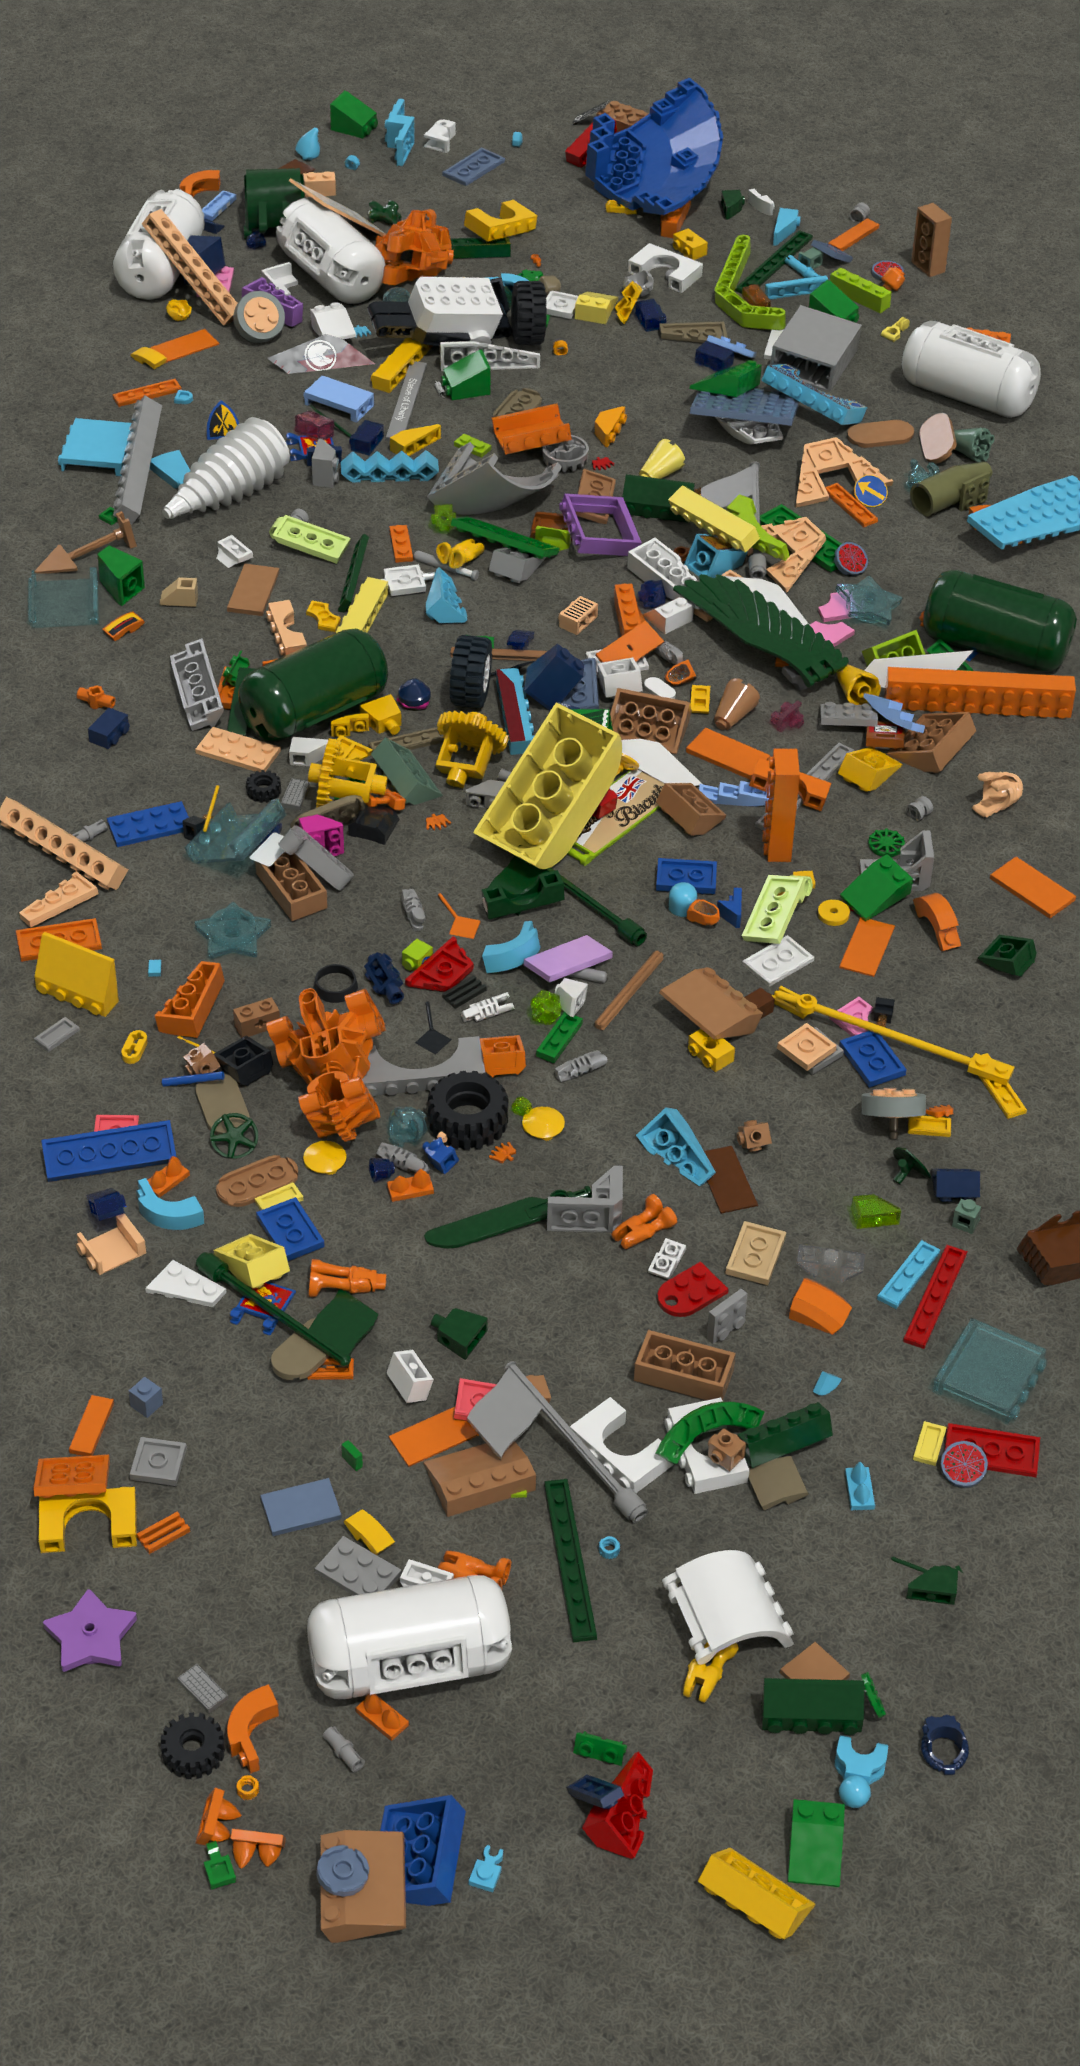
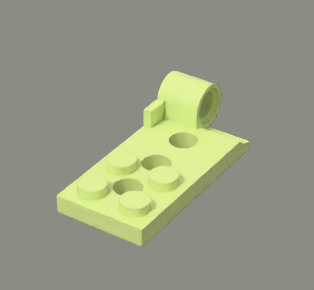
M288 515L277 518L269 530L271 538L275 539L278 543L336 564L349 546L351 539Z
M768 875L743 931V940L780 944L797 903H802L805 896H809L812 892L813 883L811 877ZM780 892H785L784 894L777 896ZM778 907L776 910L770 911L772 908Z

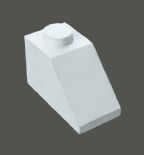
M564 978L555 988L556 1004L569 1016L574 1017L586 1000L588 984Z

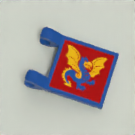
M293 433L286 434L287 439H291L286 440L287 445L299 443L300 451L297 449L290 450V454L295 455L290 456V461L306 459L307 448L316 447L319 438L328 444L334 445L331 435L297 436Z
M268 1281L262 1287L251 1288L284 1312L296 1293L295 1290ZM245 1296L242 1297L238 1305L230 1312L232 1317L230 1322L236 1325L239 1324L244 1313L265 1319L263 1322V1327L265 1328L263 1334L266 1335L272 1334L279 1321Z

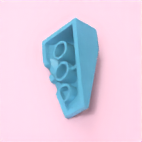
M440 567L436 569L426 601V614L430 619H435L438 623H465L467 621V612L465 608L462 607L460 609L458 603H462V601L455 593L457 589L454 582Z
M664 1108L636 1135L648 1152L653 1155L657 1153L665 1158L663 1162L667 1165L674 1164L679 1168L680 1174L698 1186L703 1185L716 1173L690 1126L677 1109Z

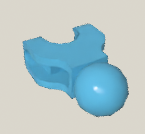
M840 1735L834 1764L836 1770L844 1779L839 1787V1796L846 1806L860 1808L866 1805L871 1796L869 1785L872 1782L878 1781L884 1775L888 1745L877 1743L872 1753L859 1754L852 1748V1738Z

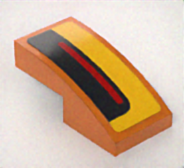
M129 612L109 623L103 628V631L114 641H117L128 631L130 633L135 632L145 621L136 613Z

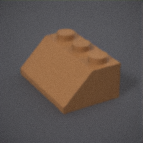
M665 783L656 801L661 810L669 814L673 821L681 825L685 832L691 836L704 835L726 817V814L692 783Z

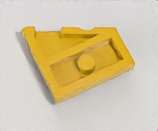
M342 735L338 737L337 740L342 743V750L339 751L341 756L337 757L361 761L371 756L373 749Z

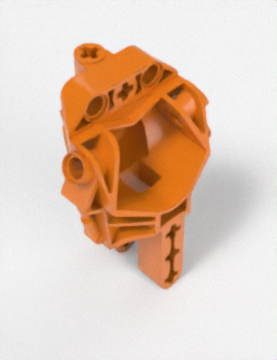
M432 209L424 211L412 210L407 219L393 224L386 235L376 237L375 246L385 259L382 280L384 284L397 285L420 277L437 276L443 269H447V264L452 265L454 251L451 247L449 230L446 227L436 225V213ZM406 250H413L412 262L401 260V253Z

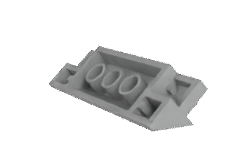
M199 639L185 644V651L170 656L181 700L192 731L208 725L211 728L214 727L224 712L204 641Z

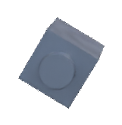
M146 1377L129 1390L130 1407L146 1418L163 1405L162 1389Z

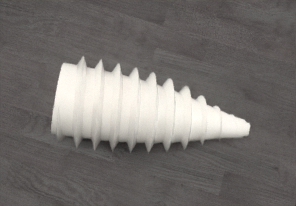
M250 417L244 423L238 424L225 437L219 438L215 445L210 446L207 453L201 454L198 462L192 464L190 472L184 476V484L179 485L178 493L173 495L171 501L162 510L166 519H173L188 512L193 513V510L197 509L205 512L206 506L213 510H218L219 502L226 507L230 506L231 499L240 502L243 495L249 497L253 494L254 490H262L264 484L270 485L274 479H280L283 476V467L290 460L289 449L284 438L271 423L259 418Z

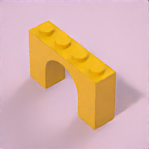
M510 200L501 204L500 217L502 219L491 217L479 208L466 211L464 226L486 241H492L536 229L538 215L515 200Z
M135 1487L111 1488L99 1495L82 1493L72 1497L54 1495L51 1498H42L39 1496V1545L41 1553L64 1552L66 1525L73 1516L84 1511H98L105 1514L111 1520L113 1548L137 1546Z

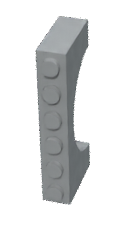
M479 1036L458 1038L457 1050L448 1060L437 1066L424 1069H407L390 1064L379 1055L374 1045L368 1056L370 1069L362 1080L372 1097L381 1094L395 1095L403 1092L413 1094L418 1091H431V1088L436 1083L438 1084L441 1078H447L449 1074L454 1072L458 1074L460 1071H478V1074L485 1073L480 1038Z

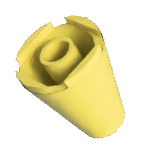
M662 439L647 459L639 475L662 479L681 469L685 465V463L683 464L685 456L676 444L672 445L669 443L670 440Z

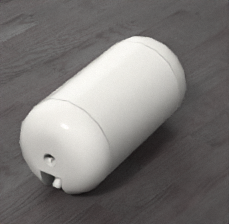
M158 190L149 197L116 252L113 260L114 275L119 285L128 294L136 298L146 300L161 298L172 289L181 273L143 227L142 222L150 213L162 209L187 241L190 235L201 236L205 226L204 213L199 203L190 194L182 190H168L167 193L164 190Z
M302 198L292 202L283 211V215L286 217H282L280 220L283 226H277L276 229L279 245L294 262L333 297L347 304H357L370 299L378 292L383 284L384 257L375 245L338 213L324 207L313 198Z
M938 321L924 322L911 333L902 356L903 375L914 386L1009 418L1019 416L1029 408L1040 383V363L1034 355L1015 348L1014 344L954 324L950 326Z
M470 1575L337 1598V1600L330 1599L319 1603L311 1611L308 1618V1643L314 1677L321 1691L333 1699H349L366 1696L369 1693L372 1695L490 1674L500 1670L508 1662L512 1651L510 1619L502 1589L493 1579L484 1575Z

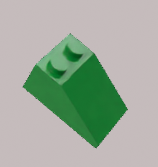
M886 854L863 871L840 894V897L863 920L867 921L911 894L913 878Z
M793 1800L788 1882L840 1887L845 1804Z

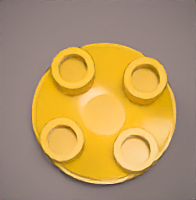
M536 1107L524 1115L522 1125L523 1130L529 1135L549 1141L563 1130L565 1120L563 1115L556 1109Z
M319 1141L313 1143L305 1150L303 1156L306 1168L314 1172L333 1175L345 1164L346 1152L338 1143Z

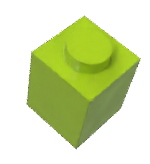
M419 939L414 940L402 951V965L409 971H415L433 955V947Z

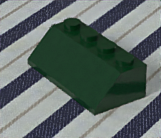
M626 474L622 497L630 515L688 522L683 516L676 515L671 511L668 499L682 485L694 492L695 483Z
M817 1402L800 1410L789 1412L787 1415L775 1420H769L767 1423L755 1428H749L745 1432L737 1434V1436L746 1443L744 1457L746 1463L751 1468H754L831 1437L833 1432L830 1412Z
M764 1678L761 1700L762 1730H768L771 1733L793 1731L797 1734H803L807 1731H818L820 1734L843 1732L846 1735L862 1732L864 1721V1681Z

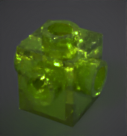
M452 504L434 505V514H431V524H435V529L439 528V531H449L453 527L451 526L452 519L456 518V512L452 511Z
M541 990L532 998L530 1006L532 1008L533 1021L552 1025L561 1015L560 995Z

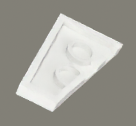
M174 1260L145 1288L146 1293L162 1294L165 1297L187 1300V1302L214 1307L226 1294V1288Z

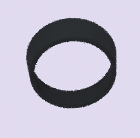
M327 965L317 972L314 990L323 1001L330 1003L345 1002V995L358 990L356 975L351 968L345 965ZM331 973L345 974L354 980L350 987L342 991H328L318 984L320 978Z

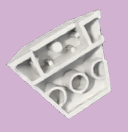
M715 417L730 435L747 444L783 439L778 424Z

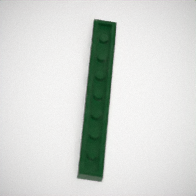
M798 231L735 288V292L750 296L785 264V259L788 258V255L794 256L813 239V235Z
M568 1479L544 1481L572 1641L597 1640Z

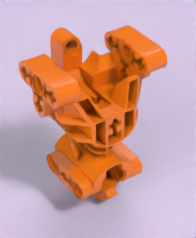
M308 988L299 995L300 1011L305 1025L297 1022L300 1029L294 1030L288 1016H284L267 1022V1031L275 1044L280 1066L285 1068L293 1065L294 1070L308 1085V1094L299 1096L298 1100L302 1112L306 1115L307 1120L314 1131H316L318 1137L323 1138L338 1133L342 1140L347 1142L356 1139L355 1128L380 1118L379 1108L362 1079L370 1069L368 1056L373 1048L372 1038L386 1031L385 1023L366 989L345 995L349 1012L339 1015L338 1011L334 1009L332 1014L326 1019L324 1005L314 989Z

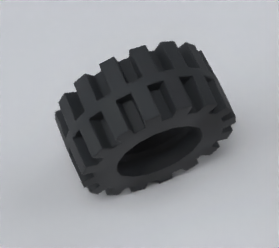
M261 770V772L255 771V774L251 773L246 781L247 795L255 802L259 800V803H263V801L268 803L269 800L274 801L275 797L278 798L279 794H281L280 777L269 770L267 772ZM267 785L268 787L262 788L259 786Z

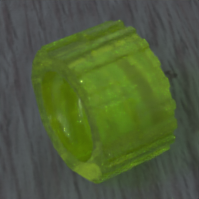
M521 1096L517 1097L511 1105L512 1111L522 1117L527 1115L532 1109L531 1102Z

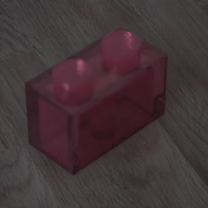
M309 410L295 416V432L317 441L319 438L325 440L334 436V420Z

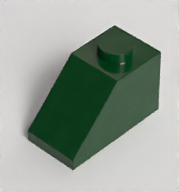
M740 190L722 191L721 205L726 220L731 219L742 211V205H745V198Z
M946 1565L933 1566L908 1584L906 1599L954 1605L957 1595L958 1569Z

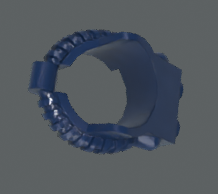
M955 1716L927 1717L922 1727L924 1734L921 1741L922 1755L930 1767H934V1770L943 1771L944 1775H954L955 1770H959L965 1764L969 1755L968 1741L961 1730V1724L956 1721ZM948 1738L955 1741L954 1743L958 1746L960 1754L953 1760L952 1765H944L943 1761L932 1753V1742L935 1739Z

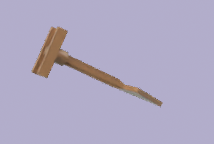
M122 511L116 513L120 528L70 553H66L63 547L58 545L35 570V573L77 571L78 569L72 561L73 559L114 540L123 538L130 549L137 547L129 519H125Z

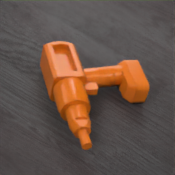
M386 789L385 795H380L381 797L370 795L369 802L365 803L368 807L387 804L394 810H403L406 799L398 793Z

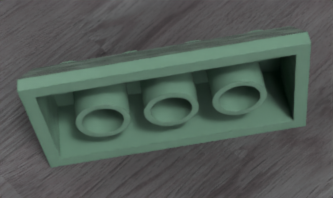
M385 737L371 753L375 759L374 763L383 770V776H388V780L392 783L391 787L406 799V804L417 805L443 796L409 749Z

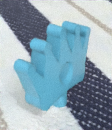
M357 325L353 327L356 337L359 335L362 338V334L367 336V333L371 335L366 326L360 327Z

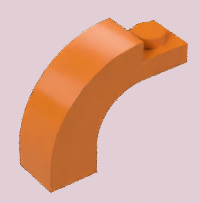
M206 170L193 173L182 180L180 190L190 194L192 197L203 191H219L220 170Z
M933 893L913 899L917 916L919 918L927 917L931 922L940 950L945 951L960 947L961 942L956 928L959 924L952 907L945 897L939 893Z
M269 1684L245 1695L236 1704L228 1720L227 1734L231 1757L238 1755L241 1766H247L250 1774L260 1770L259 1758L250 1740V1735L254 1728L262 1722L279 1716L278 1703Z

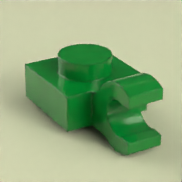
M216 1841L207 1843L209 1861L204 1862V1868L211 1890L236 1882V1876L229 1855L221 1857Z

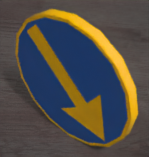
M865 475L860 477L855 483L854 495L863 506L877 507L882 505L887 498V487L884 481L877 476Z

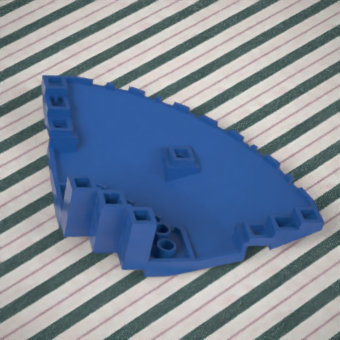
M687 78L678 82L677 88L666 92L665 98L654 102L647 116L625 130L614 134L615 120L607 113L594 117L593 130L590 131V143L587 146L585 175L595 183L594 188L600 194L610 200H615L618 204H622L631 210L642 207L643 212L665 215L679 209L707 186L719 165L723 143L719 112L715 111L713 108L714 104L709 102L705 90L691 78Z

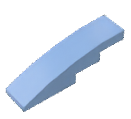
M864 693L863 697L886 719L903 728L921 733L924 732V725L912 722L914 714L901 711L903 703Z
M740 781L739 786L720 782L718 788L700 784L698 788L714 804L763 806L765 801L769 800V798H766L765 791L749 786L750 782Z

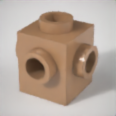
M204 1043L192 1049L183 1057L187 1063L184 1067L190 1075L212 1073L221 1067L213 1052Z
M750 1120L744 1122V1126L738 1127L737 1141L742 1148H749V1152L761 1150V1146L772 1144L768 1122L757 1123V1120Z
M724 1428L718 1434H714L708 1441V1457L728 1471H731L745 1457L746 1443L736 1434L730 1433Z

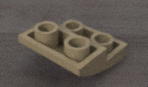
M791 1456L776 1458L754 1468H749L748 1478L764 1511L783 1501H786L789 1505L809 1495Z

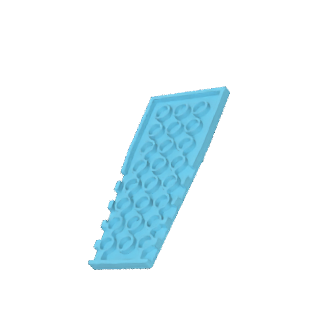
M1071 475L1034 487L968 515L967 522L1000 549H1004L1005 545L1018 546L1020 541L1030 543L1032 538L1036 537L1038 540H1042L1048 534L1051 537L1058 536L1060 531H1063L1065 534L1079 531L1080 481L1077 477Z

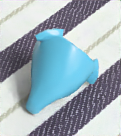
M316 127L308 131L297 142L295 150L303 156V160H312L320 154L318 128Z

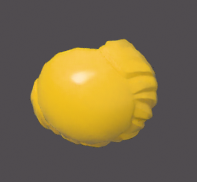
M173 299L167 304L166 311L173 320L183 321L190 316L192 307L189 306L186 300Z

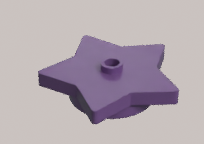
M89 1589L71 1612L44 1620L43 1625L44 1629L61 1644V1667L63 1672L83 1664L104 1663L120 1667L122 1665L120 1640L136 1622L137 1616L136 1612L107 1608Z

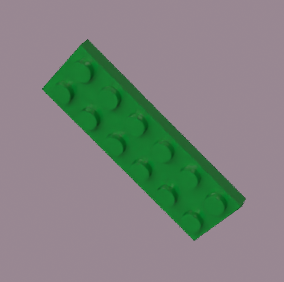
M780 504L760 515V525L773 524L775 526L784 524V521L796 520L802 517ZM823 532L826 536V541L812 561L831 573L838 569L834 563V553L842 543Z
M469 516L453 518L451 526L457 527V531H468L474 537L482 538L483 536L489 542H500L504 547L518 548V552L532 553L535 558L543 559V557L557 555L559 552V547Z

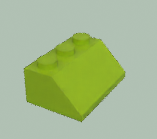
M917 630L862 650L867 666L874 659L926 655Z

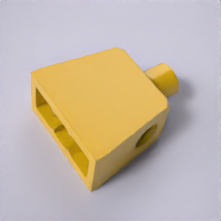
M391 694L360 705V714L369 713V727L378 734L389 731L392 735L399 733L400 726L402 725L401 711Z

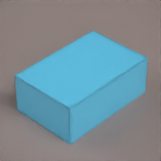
M149 960V977L161 976V960Z

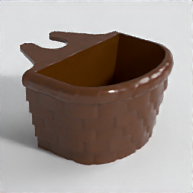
M1080 1211L1072 1213V1216L1064 1222H1058L1062 1218L1061 1214L1053 1216L1040 1227L1028 1231L1017 1247L1018 1253L1029 1264L1044 1285H1056L1080 1278Z

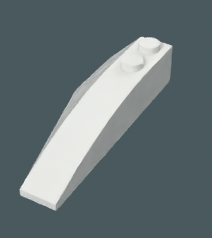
M475 341L440 343L441 371L482 349L491 370L540 368V353Z
M656 538L628 551L627 568L649 586L672 600L681 597V595L673 591L674 586H685V580L697 581L696 577L689 573V568L682 564L679 555Z

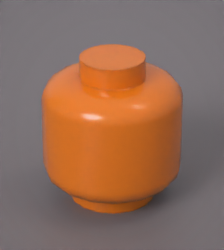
M897 267L888 268L881 278L884 283L883 287L889 291H897L905 281V273Z

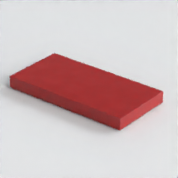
M948 1423L945 1450L955 1442H973L986 1454L987 1470L1037 1477L1040 1437Z

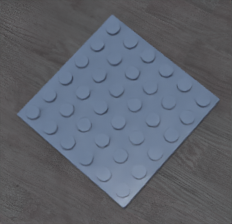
M760 388L749 390L738 397L698 391L691 405L690 414L792 426L800 402L786 394H782L780 391L771 390V392H764V389Z

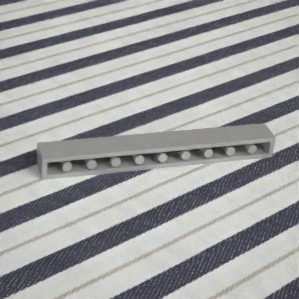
M145 395L141 400H137L134 405L135 412L131 418L133 422L129 428L131 433L127 438L126 455L122 461L124 466L120 471L122 475L118 481L119 488L115 494L117 499L113 504L115 508L113 516L116 517V513L122 511L125 519H129L130 524H133L141 513L162 409L161 404Z

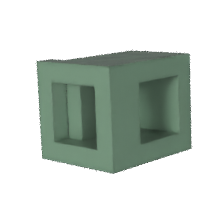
M815 247L804 253L799 252L798 261L807 267L815 269L822 265L823 252Z
M961 1199L954 1211L952 1227L973 1234L980 1221L981 1206L976 1205L973 1200ZM961 1218L969 1220L970 1225L961 1222Z

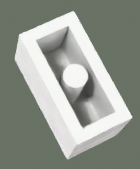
M414 1350L393 1352L387 1375L406 1403L427 1400L434 1379Z

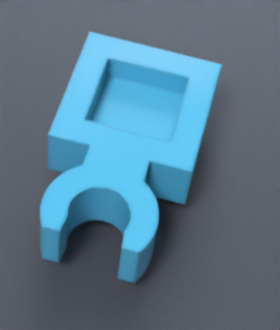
M487 1845L484 1849V1861L477 1859L469 1879V1885L494 1892L502 1870V1866L496 1864L502 1861L503 1850L500 1849L497 1856H490V1846Z

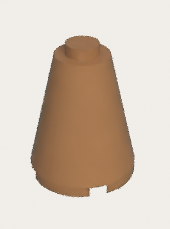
M738 678L731 679L727 683L714 717L715 725L719 729L729 730L758 705L760 695L751 684L745 685L741 683L743 680Z

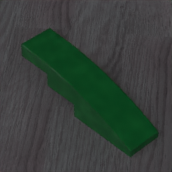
M239 667L227 731L246 736L249 726L240 709L238 692L244 677L255 669Z

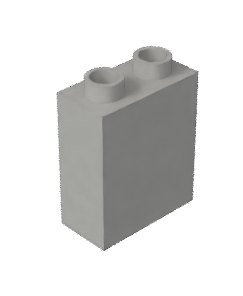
M800 305L774 343L770 365L788 364L800 371L798 377L814 388L831 392L857 352L862 325Z

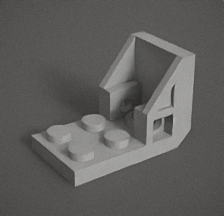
M921 831L900 848L899 859H893L913 878L911 891H924L931 884L934 852L930 831ZM860 859V873L878 859Z
M613 1166L592 1184V1198L548 1197L547 1231L613 1232L622 1222L623 1166Z

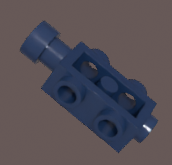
M376 952V954L370 955L364 967L367 970L365 976L374 982L373 990L379 995H386L391 1004L401 1002L404 998V993L400 988L403 981L399 976L400 972L392 965V959L385 953L380 954Z

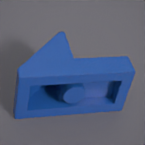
M734 887L733 895H729V901L719 900L717 908L719 909L720 917L735 928H740L742 888Z

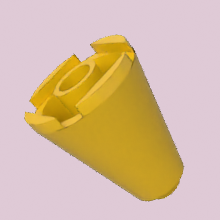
M848 664L843 670L836 673L849 703L854 705L868 703L863 697L864 693L879 696L881 692L879 679L872 673Z

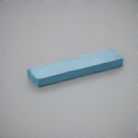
M825 275L765 284V298L770 300L810 294L828 280V277Z
M921 1240L878 1294L877 1300L897 1309L938 1257L941 1250Z

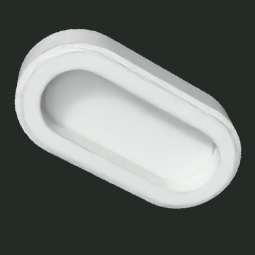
M651 677L645 680L644 689L651 695L675 699V690L661 679Z

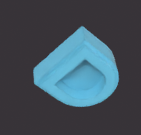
M178 390L174 403L189 404L193 401V394L189 391Z

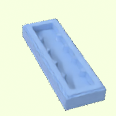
M224 190L202 209L204 219L213 221L236 200V194Z
M708 335L707 342L750 358H755L757 352L746 349L745 344L737 342L735 345L730 343L731 339L722 336L719 339Z

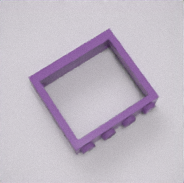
M564 494L563 500L559 504V509L563 514L564 522L567 524L568 532L578 553L628 556V551L641 545L642 542L623 497ZM575 512L613 514L623 539L585 537Z

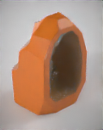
M689 660L674 665L665 675L667 683L673 686L681 685L697 678Z
M696 899L687 910V919L705 926L714 925L720 920L719 909L716 905L706 900Z

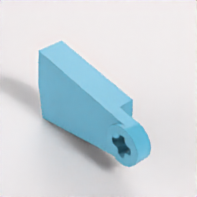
M179 450L152 458L149 468L175 489L180 484H184V476L190 472Z

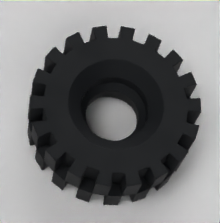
M194 1712L189 1713L187 1718H184L183 1714L179 1715V1721L177 1722L172 1719L169 1722L170 1728L165 1726L163 1730L164 1735H161L160 1739L163 1762L168 1766V1770L171 1773L175 1770L176 1776L180 1778L182 1774H185L186 1779H191L192 1775H196L197 1779H200L204 1772L208 1776L212 1773V1767L217 1770L220 1766L219 1760L223 1761L225 1752L223 1730L221 1731L219 1723L214 1724V1718L210 1716L206 1720L203 1713H199V1717H195ZM189 1740H199L203 1743L197 1750L190 1751L183 1748V1744Z

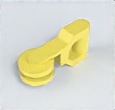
M901 317L894 325L886 327L881 332V336L895 342L900 338V330L904 331L909 327V319Z

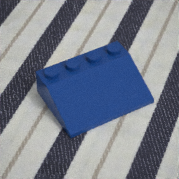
M452 1795L387 1805L384 1808L380 1831L404 1833L406 1903L426 1906L451 1903L466 1813Z

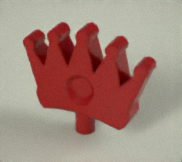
M597 457V460H592L593 470L598 468L601 471V467L606 470V466L608 468H611V465L614 466V463L608 457L603 459Z

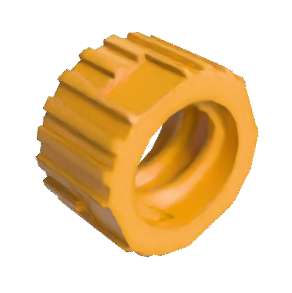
M562 340L556 341L553 345L554 354L566 355L568 352L567 343Z
M251 1775L241 1777L236 1784L238 1796L244 1800L255 1798L259 1793L258 1780ZM248 1784L253 1789L251 1791H244L242 1787Z

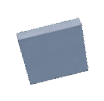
M812 241L811 245L829 256L848 263L852 262V256L836 247L821 241Z

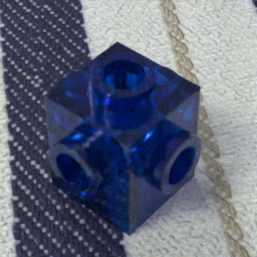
M649 580L641 584L638 596L640 602L643 601L644 607L654 608L666 603V593L662 580Z

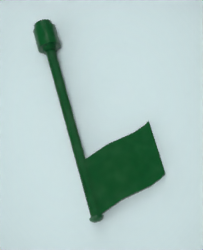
M514 856L508 866L493 879L489 887L501 885L507 891H522L530 887L536 881L539 874L555 870L551 867L539 869ZM560 875L564 882V889L617 926L619 936L632 945L640 946L647 938L644 928L630 918L622 920Z
M204 1252L196 1260V1267L203 1275L215 1283L219 1281L226 1282L340 1363L341 1367H346L350 1364V1355L355 1346L369 1333L377 1322V1312L345 1290L339 1289L334 1299L317 1315L308 1329L231 1275L228 1271V1264L214 1254Z

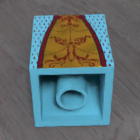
M696 534L684 565L697 576L707 575L715 578L717 574L722 575L728 570H734L742 566L748 551L745 553L740 549L736 550L730 543H724L716 535Z

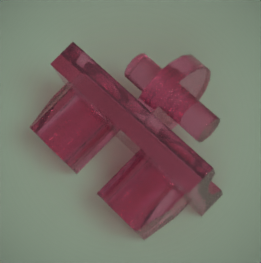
M797 700L794 704L786 701L781 706V713L774 711L771 714L770 722L777 725V731L782 733L788 726L797 729L803 726L804 716L799 712L802 702Z

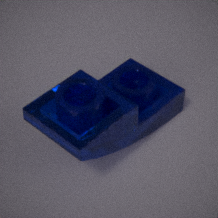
M513 631L507 640V645H512V649L523 650V647L529 646V639H534V631Z

